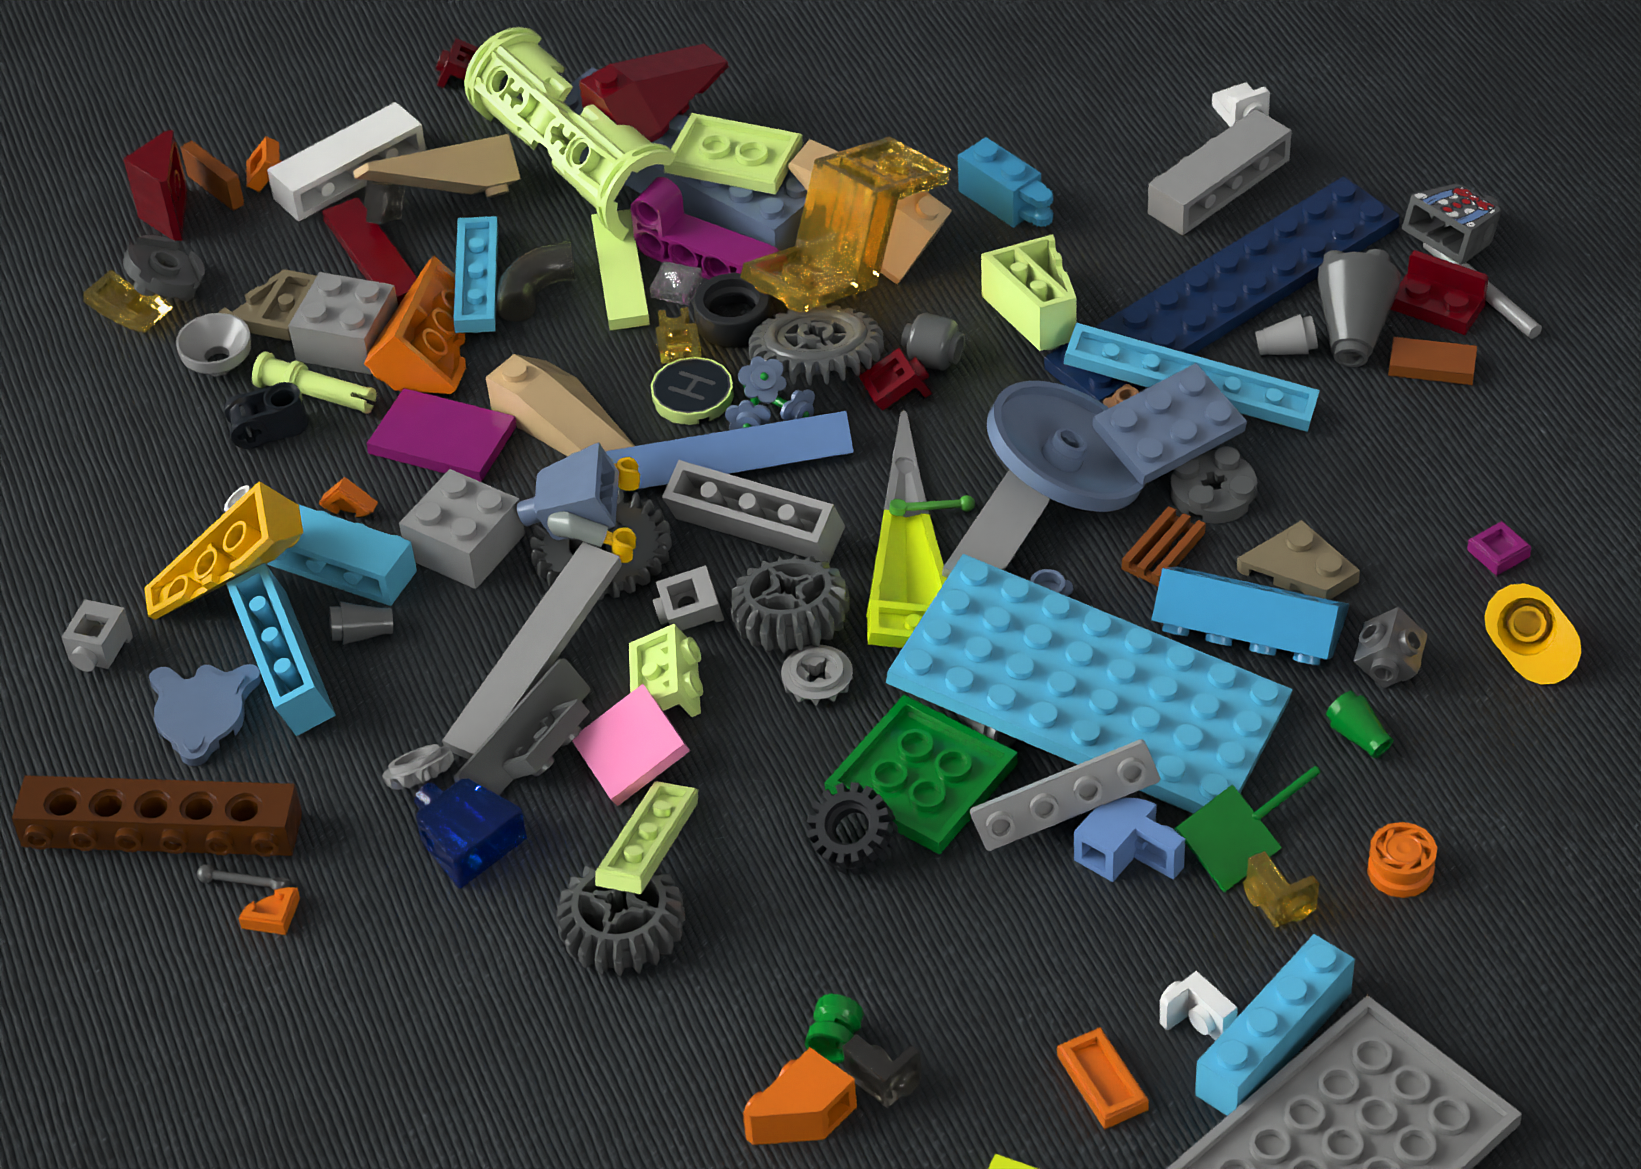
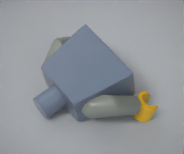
M599 442L579 452H574L568 457L540 470L537 474L535 497L517 503L518 516L526 527L541 522L550 536L556 540L571 538L599 547L603 543L610 545L611 553L620 556L621 563H628L632 561L633 549L636 548L635 533L629 528H619L613 533L609 532L608 529L615 527L618 487L625 491H633L639 488L640 473L638 472V463L631 457H624L619 459L617 464L613 463L612 458H609Z

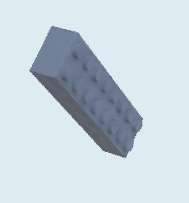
M594 68L589 69L571 83L573 88L564 101L578 115H581L583 111L579 81L596 72L597 70ZM677 114L669 122L670 129L661 138L652 143L663 144L671 149L689 117L684 114ZM589 146L583 150L580 156V161L583 163L588 157ZM663 164L648 166L637 173L632 171L624 184L642 193L656 177H666L673 181L680 189L685 214L770 244L777 248L785 259L828 224L827 207L825 204L817 203L790 169L776 195L664 173Z

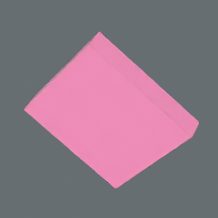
M643 684L581 730L578 736L572 740L616 806H619L690 752V749Z

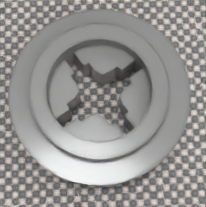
M810 645L803 647L802 652L796 650L787 657L781 669V677L785 692L793 693L798 703L805 699H811L816 706L820 699L827 698L835 702L837 694L848 693L849 683L853 679V668L851 661L842 651L826 645H819V647ZM825 670V679L817 678L814 682H810L809 674L817 676Z
M438 744L427 745L393 760L388 765L389 769L383 773L382 777L386 787L391 789L411 788L416 784H423L425 781L437 777L439 773L447 771L455 758L450 747H440Z

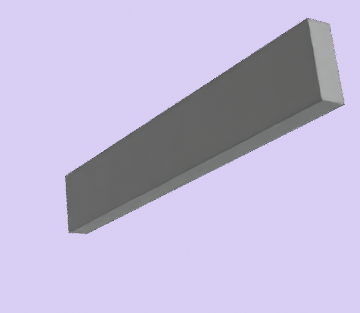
M585 542L581 543L442 740L444 746L450 747L452 753L470 759L552 667L621 568L620 556Z

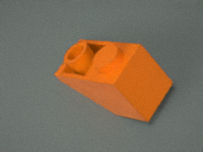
M809 1047L797 1060L792 1059L786 1063L780 1071L778 1078L764 1092L759 1091L750 1098L743 1111L746 1140L753 1145L824 1140L857 1108L855 1079Z

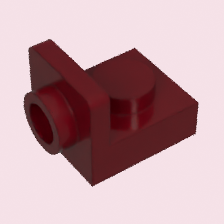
M456 38L450 52L443 49L435 67L436 71L441 72L437 86L444 88L450 75L465 81L469 63L479 47Z
M897 348L859 376L871 398L881 411L915 387L925 398L932 394L924 381L930 377L926 368L916 356L909 360L900 348Z

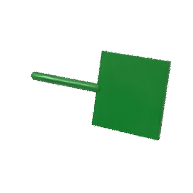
M1318 766L1312 767L1255 812L1232 784L1174 829L1180 836L1185 838V843L1221 890L1226 892L1282 848L1260 819L1319 775L1320 768Z

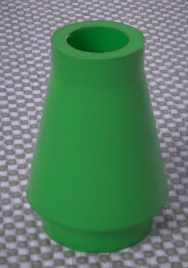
M1348 691L1338 697L1328 708L1326 716L1331 721L1330 727L1367 751L1372 758L1379 757L1392 745L1393 738L1386 732L1364 695L1357 696L1353 691Z

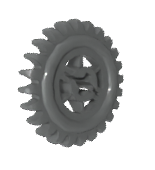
M818 305L816 308L803 306L802 310L793 308L787 310V314L778 313L773 316V319L768 318L753 331V335L749 339L750 359L752 360L754 357L760 356L765 362L769 359L779 360L783 365L781 376L788 370L792 385L796 383L797 375L801 372L805 373L809 386L812 384L814 375H822L827 385L829 383L830 371L832 370L838 372L841 381H844L846 366L851 367L854 374L859 376L860 361L867 369H871L872 359L878 362L880 354L884 350L883 330L874 319L869 318L863 312L857 313L855 309L847 308L842 310V306L835 305L831 308H827L826 305Z
M618 489L615 527L608 529L609 532L613 533L619 528H629L635 533L636 548L633 549V559L628 563H622L621 568L598 600H602L605 594H610L612 598L620 597L621 590H625L627 593L635 592V584L644 586L650 583V575H658L662 571L661 565L669 560L668 551L672 547L670 525L668 521L664 520L661 509H657L654 513L652 500L648 499L641 508L640 497L637 492L633 494L630 502L625 503L624 492L622 489ZM536 524L533 528L534 537L530 539L532 564L537 567L538 575L543 579H547L548 586L551 587L573 555L570 549H578L584 541L571 538L553 539L543 525L541 527ZM603 543L605 551L611 553V546ZM590 544V545H592V546H595V547H597V548L602 549V546L599 547V546Z

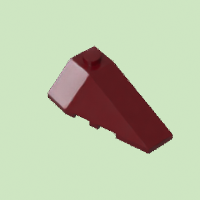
M699 44L611 63L579 81L582 108L584 110L585 106L594 104L614 123L634 127L652 143L661 138L670 129L669 122L677 114L683 115L689 109V101L696 94L704 93L728 68V61L707 45Z

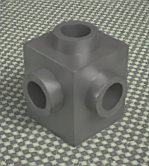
M1397 607L1364 622L1363 629L1359 635V644L1354 662L1382 688L1400 681H1407L1418 674L1428 634L1403 610Z

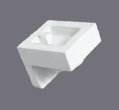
M1245 82L1212 94L1213 108L1230 127L1237 120L1243 119L1256 109L1269 116L1270 92L1266 87L1253 90Z
M1196 971L1184 981L1172 983L1164 991L1160 999V1024L1166 1030H1170L1189 1016L1192 1025L1197 1031L1203 1035L1209 1034L1216 1041L1237 1018L1238 1007Z

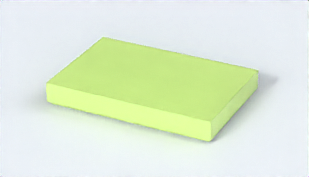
M691 113L671 148L677 155L670 166L664 165V173L776 195L789 171L788 165L803 145L802 134Z

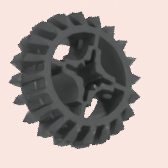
M796 554L792 559L783 560L779 556L776 562L762 561L761 568H748L747 576L737 578V587L731 589V616L741 639H749L752 647L763 645L766 652L774 648H780L784 654L788 649L797 648L802 652L803 647L807 645L819 647L821 639H833L834 631L842 630L844 620L849 618L848 586L845 585V579L841 577L839 569L830 568L828 561L817 563L814 556L801 560Z
M587 866L584 867L583 878L571 877L569 889L561 891L560 905L557 906L556 911L559 937L563 944L566 945V950L571 958L579 957V962L582 963L584 969L595 964L596 969L602 975L609 968H615V972L621 977L624 968L633 967L640 974L643 963L648 962L658 966L659 954L671 955L674 948L673 942L681 941L682 926H684V921L686 920L683 896L681 891H679V887H675V881L672 879L671 874L662 875V870L659 866L642 894L595 886L596 870Z

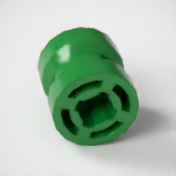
M827 994L820 997L813 1014L816 1023L809 1027L804 1043L806 1049L812 1048L832 1063H841L849 1060L856 1042L853 1034L859 1030L864 1015L862 1007L853 999L840 994Z

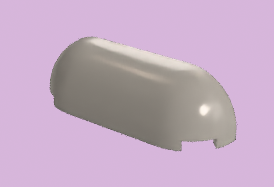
M1009 469L944 565L942 576L948 578L962 554L1005 570L1045 510L1050 498L1031 488Z

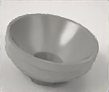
M211 313L197 317L187 323L178 333L176 347L181 361L191 370L212 376H222L228 374L230 370L241 364L251 350V334L248 325L239 317L227 313ZM221 353L228 355V358H225L223 360L213 362L207 361L211 356L215 354Z

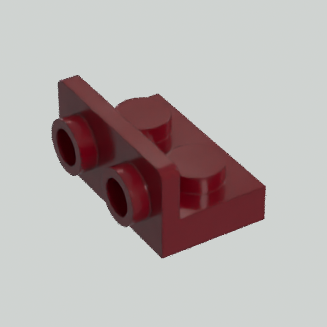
M1414 250L1409 256L1408 273L1399 284V291L1391 310L1466 335L1485 306L1489 277L1484 273Z

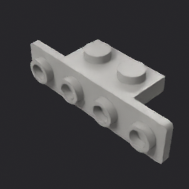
M1140 739L971 808L970 814L986 850L991 851L1095 809L1100 805L1154 785L1160 781V776L1146 742Z

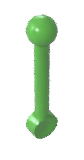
M969 495L962 496L960 500L907 503L902 499H893L889 505V512L895 516H903L906 511L960 508L962 511L969 512L975 507V500Z

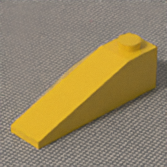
M259 481L145 587L148 617L156 620L226 585L227 582L253 568L275 560L287 548L293 547L304 533L299 505Z

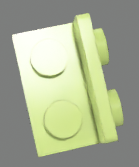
M672 624L630 642V691L633 692L643 684L663 711L680 704L691 717L701 714L700 696L703 695V686L698 671L701 652L696 641L692 637L687 638L675 624Z

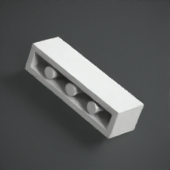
M396 102L267 169L273 199L298 222L374 182L355 179L353 171L368 162L426 151L422 124Z

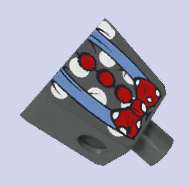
M1452 184L1412 194L1402 230L1462 265L1490 245L1498 225L1501 210L1494 197L1489 195L1482 197L1463 185Z

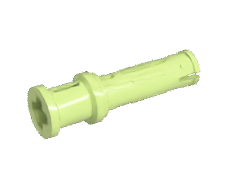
M264 351L257 357L252 371V382L254 386L259 388L281 382H289L297 385L301 394L359 410L365 414H369L374 405L368 404L366 400L359 398L376 402L377 394L375 388L364 387L309 371L303 362L294 360L289 363L275 359V356L270 352Z

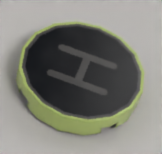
M682 358L666 364L655 374L651 383L652 400L656 411L660 416L673 423L694 425L699 424V419L709 417L710 421L716 419L731 405L734 397L731 374L723 365L706 358Z

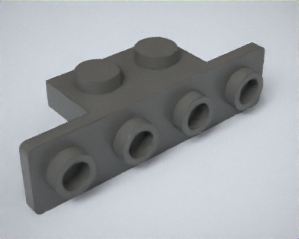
M563 658L554 663L455 774L454 780L479 809L488 808L513 779L531 774L537 777L544 773L554 763L555 758L552 755L560 746L570 743L581 732L579 724L590 713L582 701L590 693L591 689L567 659Z

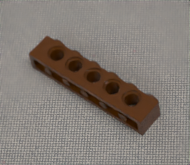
M25 775L12 815V821L21 846L34 849L64 848L82 851L95 849L122 850L125 852L156 851L172 854L183 852L213 853L216 855L248 854L271 857L274 855L293 856L302 817V809L296 785L292 783Z

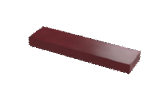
M356 197L323 210L324 222L366 280L394 285L399 306L417 277L360 199Z

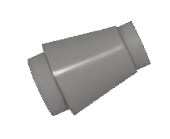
M1301 314L1266 327L1263 330L1255 331L1260 356L1266 354H1309L1308 350L1318 348L1312 316L1302 318Z

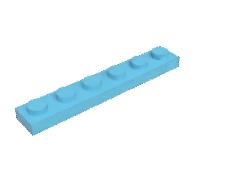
M1080 323L1075 325L1065 353L1064 364L1149 388L1197 363L1241 414L1308 432L1320 391L1318 389Z

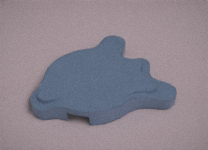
M246 664L233 671L224 672L214 666L203 665L197 669L196 675L189 679H183L169 667H159L153 670L149 675L151 687L159 695L154 707V721L160 738L163 739L164 737L171 742L173 749L180 754L181 760L185 764L198 766L205 763L212 752L220 748V739L227 736L232 730L236 736L241 729L245 717V700L262 680L259 668L252 664Z

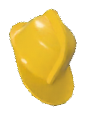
M1526 583L1511 584L1497 591L1488 602L1484 615L1486 630L1493 643L1499 648L1514 669L1526 680L1538 684H1555L1568 678L1576 669L1582 653L1580 637L1573 624L1557 604L1539 587Z

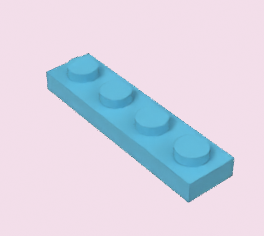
M497 216L458 218L454 297L455 333L496 331Z

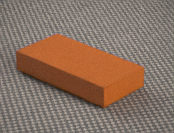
M1101 1027L1057 1046L1058 1058L1104 1130L1148 1111V1098Z

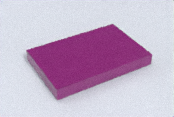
M403 388L366 444L368 453L442 473H446L451 469L482 482L514 432L517 424L516 418L513 415Z

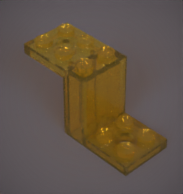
M891 137L815 159L795 246L743 263L740 278L754 285L757 291L772 295L784 302L787 308L796 312H807L815 307L832 303L835 300L852 294H858L861 291L877 286L898 200L947 184L951 169Z

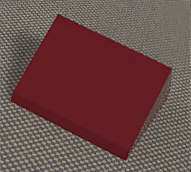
M166 130L123 158L138 218L170 239L182 241L188 188L174 130Z

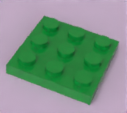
M903 695L827 779L825 791L828 789L834 795L838 793L835 785L843 783L847 789H850L851 782L859 783L863 789H865L866 785L871 787L882 797L894 813L896 819L893 821L898 826V833L940 855L972 818L970 814L971 808L985 803L1018 764V752Z

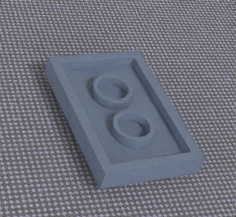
M1195 363L1095 415L1092 427L1143 486L1243 433L1247 420L1198 364Z

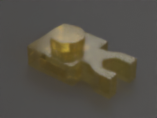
M688 307L680 308L681 316L677 318L667 317L665 310L658 311L659 327H656V338L661 364L671 363L682 358H702L696 323H690Z

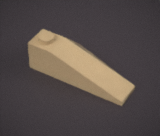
M509 134L368 162L353 171L355 179L464 194L485 192L487 198L509 192L508 185L521 179Z
M811 139L788 165L790 171L817 203L825 204L836 218L834 224L840 232L847 231L859 246L857 252L863 260L897 285L937 235L952 211L921 187Z
M513 354L486 376L491 410L515 416L517 428L566 456L579 452L598 442L605 451L635 446L575 376L548 361Z

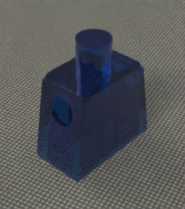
M469 778L460 779L446 791H442L434 783H427L418 790L415 796V804L420 808L416 814L420 839L429 853L459 889L527 839L522 809Z

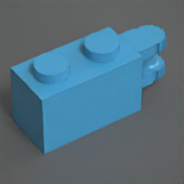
M987 137L958 155L959 192L1013 228L1024 220L1033 223L1036 227H1046L1052 223L1053 212L1047 206L1052 204L1053 193L1050 191V188L1041 183V172Z

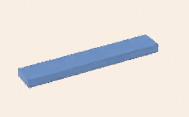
M847 411L605 452L609 458H612L613 463L616 464L619 459L624 457H631L636 460L639 466L638 472L640 473L638 489L667 485L678 460L726 474L850 454L853 453Z

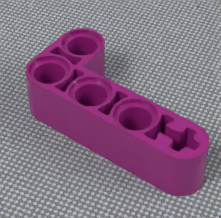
M656 177L631 204L634 240L639 250L652 259L708 280L717 275L727 273L748 274L759 279L768 289L786 269L787 262L785 257L774 246L685 214L680 189L673 181L666 177Z

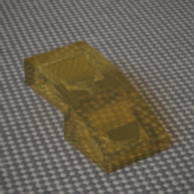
M113 270L108 271L84 292L83 302L120 325L143 333L172 310V305L158 294L154 296L140 294L134 289L133 285Z

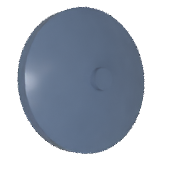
M1047 381L1018 382L1002 390L988 413V436L1000 459L1019 479L1050 499L1082 510L1107 512L1119 510L1130 505L1136 500L1145 486L1138 482L1092 427L1094 416L1109 408L1081 391Z

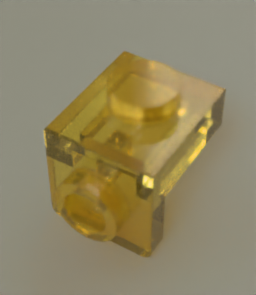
M1265 851L1248 858L1247 879L1244 880L1245 893L1252 905L1260 906L1275 928L1290 921L1297 922L1303 920L1317 909L1319 883L1314 876H1309L1289 885Z

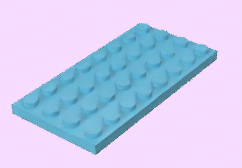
M962 554L887 671L886 683L1075 764H1081L1143 739L1157 768L1160 781L1139 791L1193 814L1232 784L1239 793L1242 792L1281 718L1293 690L965 554Z

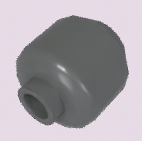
M922 313L917 316L913 324L907 323L901 337V345L906 348L909 360L916 356L925 368L944 371L951 364H957L960 361L965 346V334L960 331V327L954 319L931 313Z

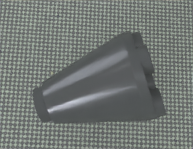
M1371 249L1366 253H1345L1339 250H1332L1324 255V262L1319 267L1318 287L1330 347L1335 361L1340 365L1359 367L1367 362L1368 357L1375 348L1399 291L1400 272L1390 262L1389 253L1384 250Z

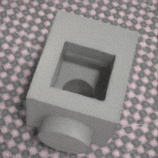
M706 565L656 582L660 597L653 599V603L661 625L669 622L670 625L675 624L682 631L712 620L716 622L724 620ZM686 603H693V604H690V605H687V606L682 607V606H683L684 604H686Z
M84 599L62 635V641L69 661L78 669L89 672L94 670L95 666L109 669L124 642L130 643L133 635L124 607Z

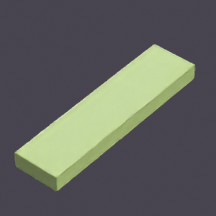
M630 209L617 211L619 220L630 229L623 241L617 239L602 225L597 214L591 215L610 331L650 325Z
M658 781L654 782L597 868L595 886L642 894L697 806L698 789Z

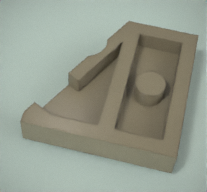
M284 269L271 277L266 284L256 287L245 294L246 303L232 312L225 307L219 313L231 314L244 320L248 325L250 333L290 341L291 336L288 325L317 275Z
M1302 520L1237 558V571L1243 575L1249 576L1251 571L1254 570L1274 577L1273 585L1287 590H1298L1306 595L1329 600L1359 583L1360 570Z

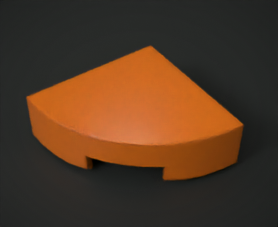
M346 477L324 493L319 502L320 506L332 513L338 514L342 510L356 513L355 517H364L373 513L378 504V501Z
M279 888L274 890L275 894L263 898L257 903H254V901L249 903L238 918L241 929L286 935L300 900L298 888Z

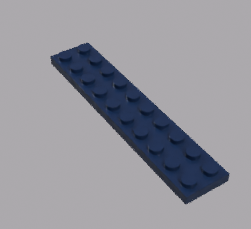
M1343 176L1096 325L1094 328L1193 355L1318 278L1319 267L1324 262V255L1332 250H1339L1345 253L1360 252L1399 228L1400 215ZM1069 343L1044 357V369L1065 386L1081 391L1103 403L1105 398L1111 397L1117 389L1126 384H1130L1136 389L1141 387V385L1064 364L1065 353Z

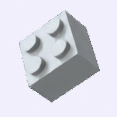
M319 272L288 325L296 361L371 375L370 369L364 365V362L377 337L398 307L395 286Z
M449 469L399 522L401 536L405 540L411 541L415 563L476 589L525 535L524 525L517 513V503L520 502V499Z

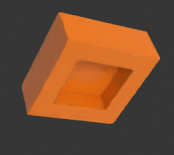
M266 136L246 161L247 187L260 192L268 183L267 169L282 162L280 160L278 141Z

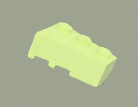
M1053 234L982 253V297L1039 351L1053 350L1060 345L1069 343L1076 325L1077 297L1068 273L1063 270L1062 257L1056 251Z

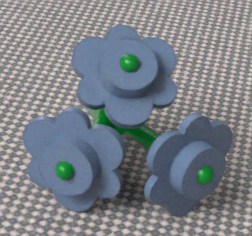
M756 356L751 360L750 365L743 366L738 373V379L744 388V393L751 400H743L739 406H729L726 409L725 417L730 422V430L770 424L771 411L764 405H758L759 402L773 403L781 407L780 416L784 419L783 421L812 417L814 413L812 404L815 394L813 391L806 389L803 392L796 390L789 401L779 397L778 391L784 390L787 384L786 379L781 376L783 373L782 363L777 359H769L765 362L762 357Z

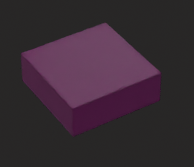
M1501 521L1470 538L1467 550L1497 576L1529 558L1531 546Z

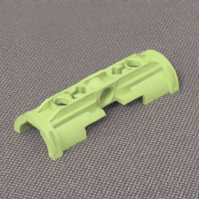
M516 27L493 35L476 51L467 68L465 92L468 101L487 120L492 121L495 116L515 136L523 140L533 150H535L538 143L543 144L553 159L551 162L553 168L596 208L602 225L617 239L623 241L630 229L619 220L617 213L618 203L615 201V198L632 171L637 173L651 165L663 164L670 166L677 154L666 145L651 143L632 126L617 125L594 104L585 106L581 115L576 114L564 103L573 86L557 73H563L566 68L538 45L542 37L535 31ZM505 75H508L506 86L502 91H499L502 79ZM519 93L522 94L523 102L517 98ZM589 146L588 157L584 163L580 164V156L583 150Z

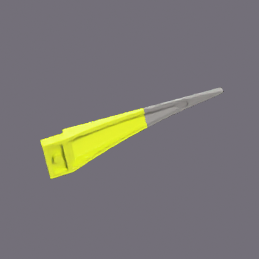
M905 411L901 412L898 423L866 613L868 645L903 648L947 579L942 576L944 564L929 510L906 511L903 516H895L889 512V505L893 499H902L906 503L926 501L908 414Z

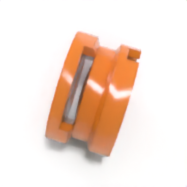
M1406 822L1390 823L1376 831L1371 838L1367 869L1372 884L1379 891L1389 896L1400 898L1417 896L1426 891L1433 882L1437 854L1434 838L1426 829Z

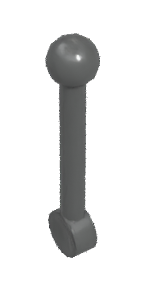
M202 865L197 871V878L204 883H209L214 879L271 887L273 890L290 888L291 880L288 878H267L217 871L210 865Z

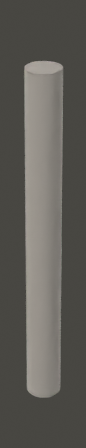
M1426 243L1423 244V247L1434 257L1475 270L1467 262L1461 265ZM1488 281L1486 301L1530 339L1537 337L1542 330V326Z

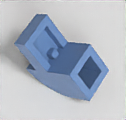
M1119 798L1100 805L1074 831V861L1111 882L1120 875L1134 858L1173 880L1184 868L1185 838L1180 836L1173 828L1156 822V804L1139 798Z

